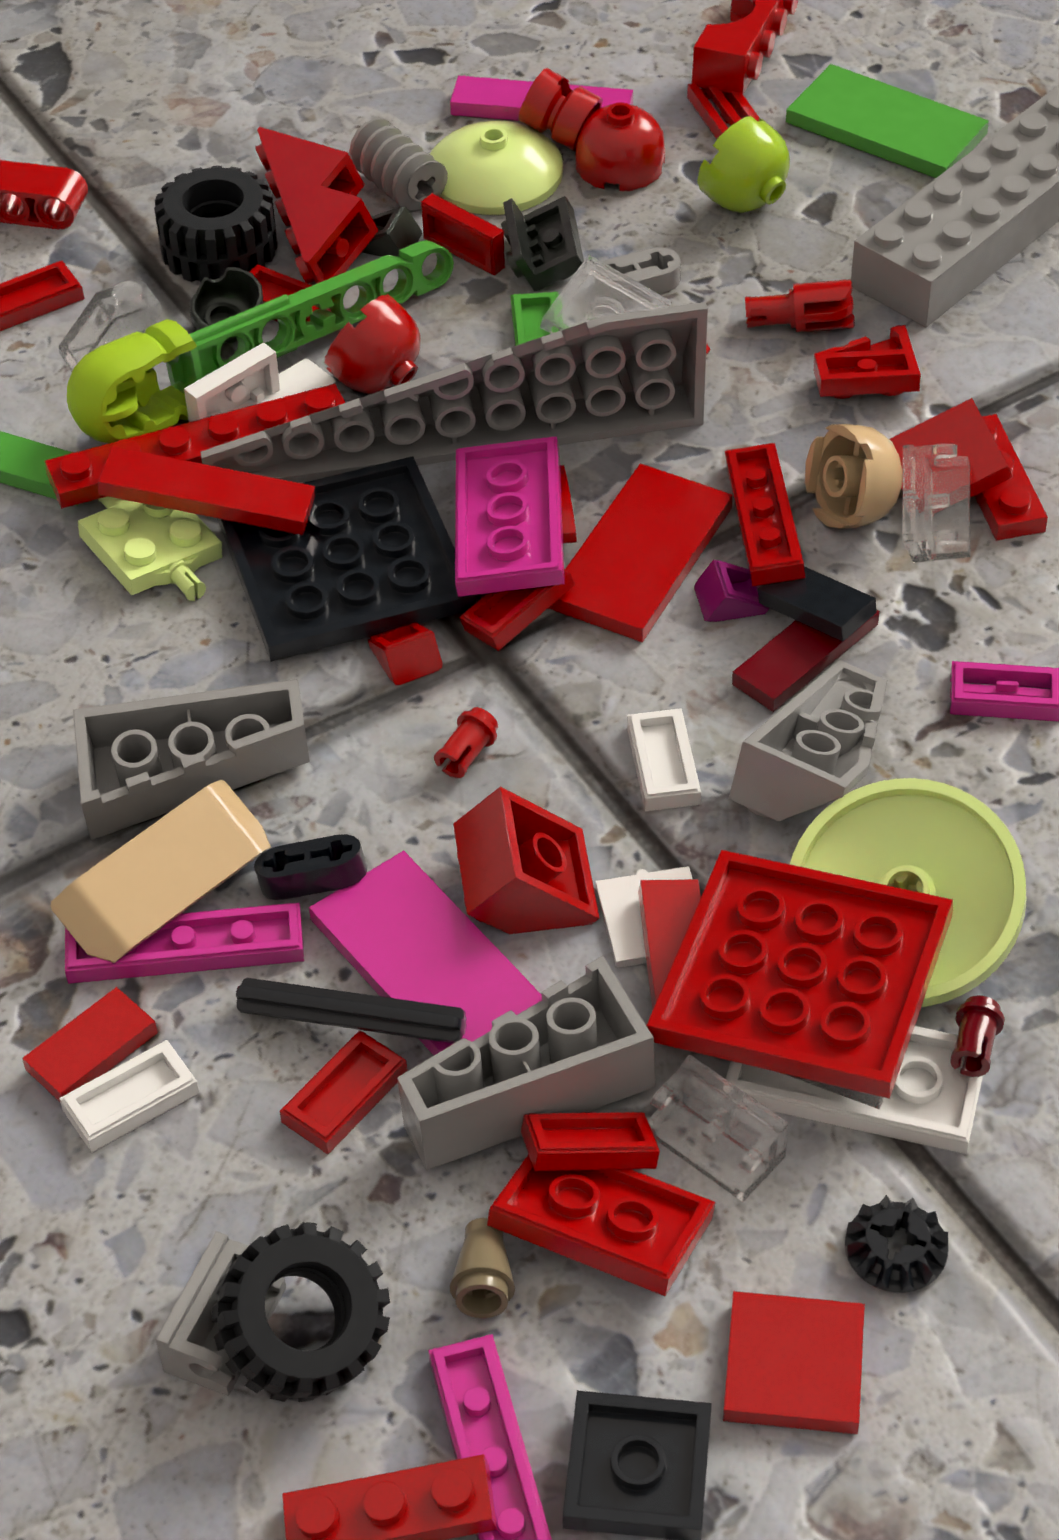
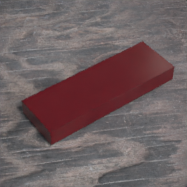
M877 610L876 614L843 642L795 620L732 672V685L774 712L875 628L879 622L880 611Z

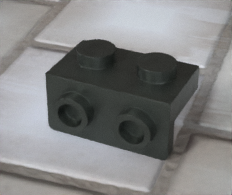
M566 196L526 215L522 214L512 198L503 202L506 220L501 222V227L511 246V250L506 252L507 260L516 277L524 276L534 292L559 280L567 279L585 268L574 209Z

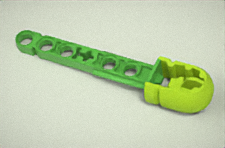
M428 240L420 241L400 249L399 257L383 256L289 296L286 294L190 334L176 321L166 319L149 326L145 333L136 331L104 344L86 354L73 368L67 384L69 411L81 431L94 440L104 443H112L176 425L179 418L189 420L184 388L263 343L262 332L269 321L277 319L279 330L274 339L265 342V344L276 352L277 358L297 350L299 346L342 329L348 322L354 324L365 319L367 316L360 310L381 295L389 294L401 304L406 302L412 294L420 296L439 288L447 282L452 274L454 264L452 254L446 248ZM436 253L437 263L435 269L430 274L423 276L422 265L424 260L430 254ZM397 269V284L389 292H384L383 281L385 276L391 270ZM357 285L359 297L352 307L345 309L343 305L345 293L349 288ZM312 306L320 308L312 312ZM310 316L311 321L307 322L306 317ZM236 336L238 340L236 352L232 357L222 360L220 356L222 344L228 338ZM164 362L167 366L171 385L160 390L156 370L152 367Z

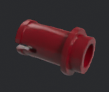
M976 995L969 997L965 1003L957 1008L955 1020L959 1026V1031L950 1059L951 1066L957 1069L960 1067L962 1057L964 1056L960 1073L970 1077H980L989 1072L995 1035H998L1003 1030L1005 1022L1001 1007L995 1000L986 996Z

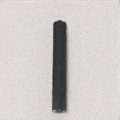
M253 978L243 979L241 985L236 990L237 1009L241 1013L453 1044L461 1040L466 1032V1012L458 1007Z

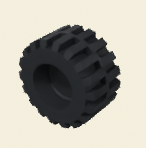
M211 166V168L206 169L200 167L192 169V172L188 174L182 173L174 177L175 181L167 182L161 188L162 193L157 194L154 211L161 255L164 264L169 265V270L173 274H182L183 279L189 282L196 280L202 282L205 277L211 280L222 277L228 267H236L250 272L257 264L266 267L265 263L273 260L275 256L274 250L277 249L278 245L272 192L268 189V184L264 180H258L256 174L250 171L241 172V168L232 166L230 168Z
M302 1222L296 1229H290L288 1224L275 1228L269 1235L265 1237L261 1235L252 1242L232 1263L227 1274L221 1279L215 1293L219 1295L218 1302L212 1308V1323H218L219 1330L214 1336L218 1351L225 1349L230 1360L225 1365L233 1375L241 1372L248 1379L244 1386L255 1393L263 1389L271 1392L270 1399L283 1402L289 1398H298V1402L314 1400L323 1394L328 1395L365 1370V1365L375 1359L382 1347L378 1341L388 1331L390 1317L383 1316V1308L390 1303L388 1288L379 1289L377 1279L383 1275V1272L377 1261L368 1266L361 1256L367 1248L358 1240L351 1245L341 1240L344 1231L331 1226L327 1231L321 1232L317 1231V1223ZM288 1276L309 1279L319 1285L330 1298L335 1314V1326L331 1339L321 1348L312 1351L293 1348L282 1342L271 1330L265 1314V1297L270 1286L278 1279Z

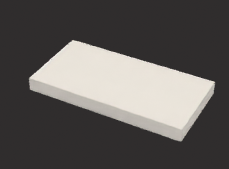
M915 1026L890 1099L731 1061L723 1087L722 1100L967 1154L983 1076L970 1077L960 1073L964 1056L959 1068L954 1069L951 1066L950 1059L955 1048L957 1035Z

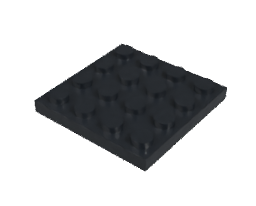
M413 456L302 483L315 486V499L303 535L217 518L270 662L374 636L415 622L421 624L465 613L476 604V595L458 597L455 585V548Z

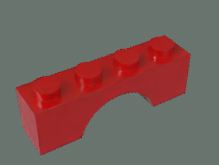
M731 0L730 21L732 22L707 24L694 45L692 83L697 84L700 88L708 89V86L719 88L721 92L725 93L735 91L744 94L751 80L759 78L764 57L770 58L776 36L783 35L788 14L794 15L798 0Z

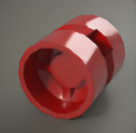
M545 68L539 73L527 92L518 119L540 133L547 129L551 130V138L572 151H576L577 136L589 114L602 107L603 100L581 86L574 90L570 89V82L567 78L549 68Z

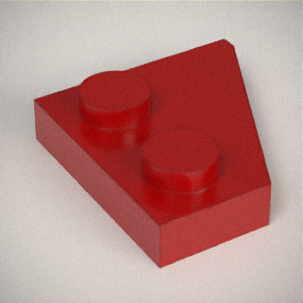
M905 325L891 327L890 339L872 345L871 340L865 336L850 341L845 346L832 347L814 354V375L820 397L831 396L845 399L853 395L863 394L896 396L903 392L920 391L921 373Z

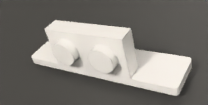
M263 342L184 388L189 422L336 384V380L309 359H303L283 372L278 373L276 352Z

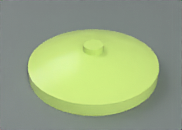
M916 778L891 779L868 784L847 793L826 807L807 827L793 852L790 865L953 899L952 918L921 1007L932 1006L957 998L974 989L991 976L1007 958L1015 945L1025 917L1027 900L1024 865L1017 844L1006 825L989 807L971 794L937 781Z

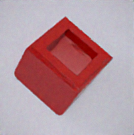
M417 622L371 636L367 640L373 654L395 685L408 683L442 669L443 663L434 632Z

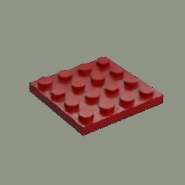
M721 850L646 1026L654 1037V1043L890 1099L952 918L953 899Z

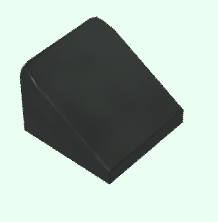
M406 206L371 216L379 231L361 253L381 257L386 255L399 257L400 249L419 241L422 236L421 228Z

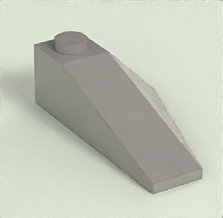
M838 660L743 741L728 799L747 807L750 812L757 816L771 818L779 822L842 798L867 775L888 680Z

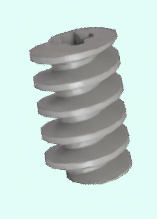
M376 118L364 123L351 140L349 155L357 171L364 174L369 181L375 183L376 187L395 200L400 207L406 206L408 211L421 210V201L431 193L440 196L443 192L448 174L445 166L436 161L431 154L424 152L421 146L413 143L411 138L402 134L400 129L390 125V122L384 118Z

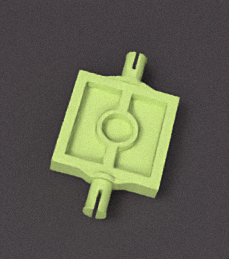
M107 496L98 499L107 509L78 520L79 537L131 595L154 586L172 583L185 594L189 601H195V596L197 599H200L206 591V585L197 578L194 572L199 567L222 558V542L194 513Z

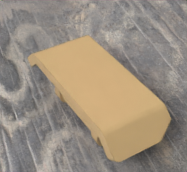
M219 780L198 791L75 879L52 900L50 907L88 955L115 963L262 853L270 849L271 846L263 826L225 781Z

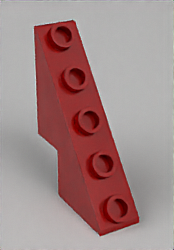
M259 127L257 131L261 144L255 146V149L267 171L265 177L275 198L278 199L274 201L278 213L286 227L291 225V227L284 229L294 253L296 255L301 254V256L295 258V262L303 280L307 284L314 281L318 284L346 272L379 231L362 198L357 197L365 184L348 152Z

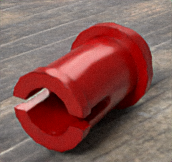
M474 707L470 711L462 712L457 718L458 727L443 747L434 755V761L437 766H441L447 758L450 759L442 769L450 777L462 778L482 749L493 745L497 739L498 722L492 714L482 708Z

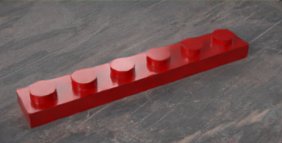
M331 384L45 460L46 472L60 507L63 509L107 497L98 495V480L112 446L202 464L201 451L346 402L336 384Z

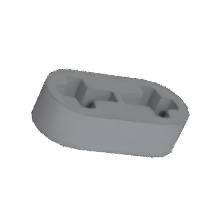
M654 247L602 261L594 270L595 296L606 304L618 305L669 292L675 289L680 282V256L669 248Z

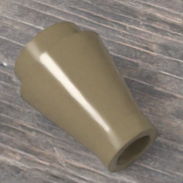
M477 1218L466 1225L465 1239L450 1283V1293L456 1300L458 1309L462 1313L474 1318H491L501 1314L507 1308L508 1302L515 1293V1285L503 1240L504 1232L487 1226L488 1218Z

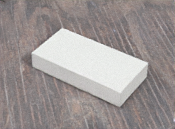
M682 708L627 715V731L645 811L701 805V789Z
M165 1040L59 1099L63 1112L92 1153L199 1094L197 1080L168 1040Z

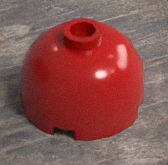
M623 102L601 107L588 115L577 136L575 153L576 171L582 180L600 189H604V182L619 184V191H632L646 187L656 181L662 174L663 163L665 164L663 131L652 114L640 107Z
M389 294L381 295L360 310L367 317L356 327L348 322L341 329L330 345L324 359V363L328 366L326 369L335 378L353 391L366 395L391 388L393 385L397 386L409 382L418 370V366L414 364L420 351L421 338L417 324L410 314Z

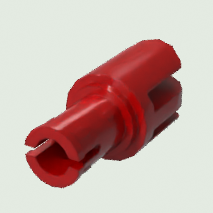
M847 279L793 284V289H789V294L758 297L747 296L745 297L747 328L791 324V328H796L797 333L854 328V303L851 295L853 291L852 281Z

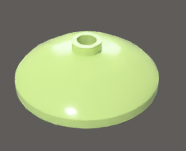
M485 121L461 127L443 138L430 153L436 161L445 166L448 172L447 183L439 197L474 214L504 215L503 202L511 198L520 211L532 208L548 199L557 190L563 176V159L557 146L537 130L515 122Z

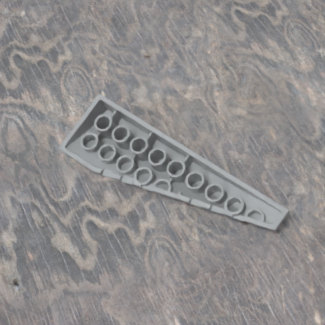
M706 302L603 316L201 451L202 464L300 483L411 456L414 457L417 466L456 460V449L553 436L557 437L558 445L703 425L708 308Z

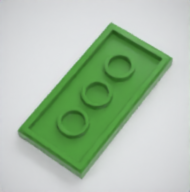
M830 64L786 109V123L934 178L940 176L969 154L987 135L989 120Z

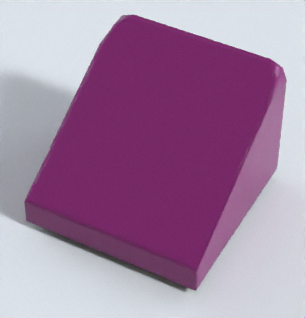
M713 559L694 585L705 621L719 622L764 615L769 610L768 607L759 604L757 589L761 585L752 587L749 569Z

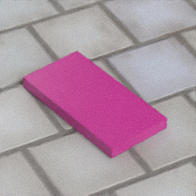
M557 437L456 449L455 585L458 597L565 584L560 451Z
M404 850L368 871L356 884L338 889L309 907L310 920L379 996L462 1008L466 1012L467 1024L466 1032L462 1039L465 1038L473 1042L491 1031V1021L511 1010L518 1015L542 1001L540 992ZM419 1039L433 1056L453 1045V1043Z

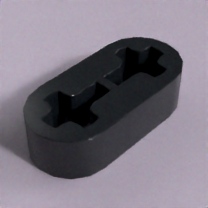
M347 834L277 846L262 853L254 864L262 894L273 900H286L343 889L359 882L366 875L368 869L359 839Z

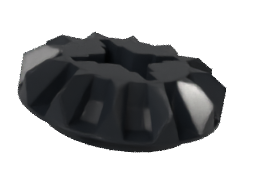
M886 1195L878 1204L870 1207L862 1204L857 1216L852 1222H848L845 1236V1252L853 1270L868 1284L889 1292H911L931 1284L942 1273L948 1259V1232L943 1231L940 1226L936 1211L927 1213L917 1206L914 1198H911L906 1203L892 1202ZM900 1227L904 1228L907 1234L906 1241L909 1245H903L899 1252H895L893 1260L888 1259L887 1238H891L896 1230L899 1231Z

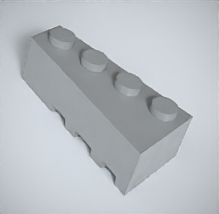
M298 679L73 709L80 799L91 840L169 813L198 791L216 781H225L233 790L310 762Z
M604 956L585 966L586 974L572 983L566 985L560 980L542 991V1001L516 1015L510 1010L491 1021V1031L473 1042L463 1038L397 1077L404 1128L426 1171L522 1136L521 1128L524 1114L586 1113L656 1087L654 1037Z

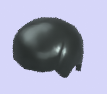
M228 267L224 275L218 279L203 278L196 294L190 300L191 323L197 330H200L263 304L262 285L252 273L236 267ZM233 336L224 343H236L238 340L236 336Z

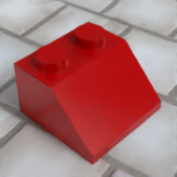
M501 786L453 823L467 915L509 935L592 925L600 919L582 828Z

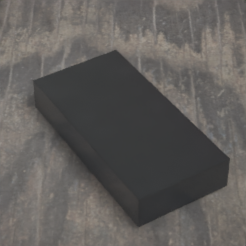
M805 566V578L765 584L757 589L759 604L842 642L877 613L875 597Z

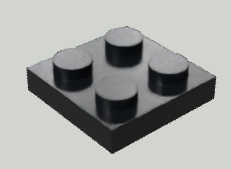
M577 1390L562 1516L563 1529L673 1540H701L712 1403Z

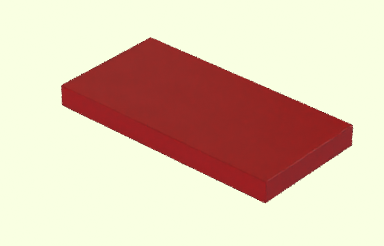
M640 463L566 567V570L571 573L575 585L548 609L643 643L732 509L733 494Z

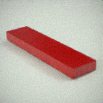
M775 443L725 451L726 466L752 587L805 578L804 561Z
M112 446L98 480V495L303 535L315 499V486Z

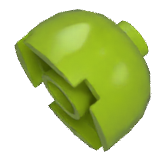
M752 116L745 117L731 125L712 145L719 152L713 158L711 164L705 159L703 160L697 179L699 189L712 201L734 212L744 213L759 209L766 204L775 203L786 189L785 181L790 166V156L784 139L760 117L759 121L755 120Z

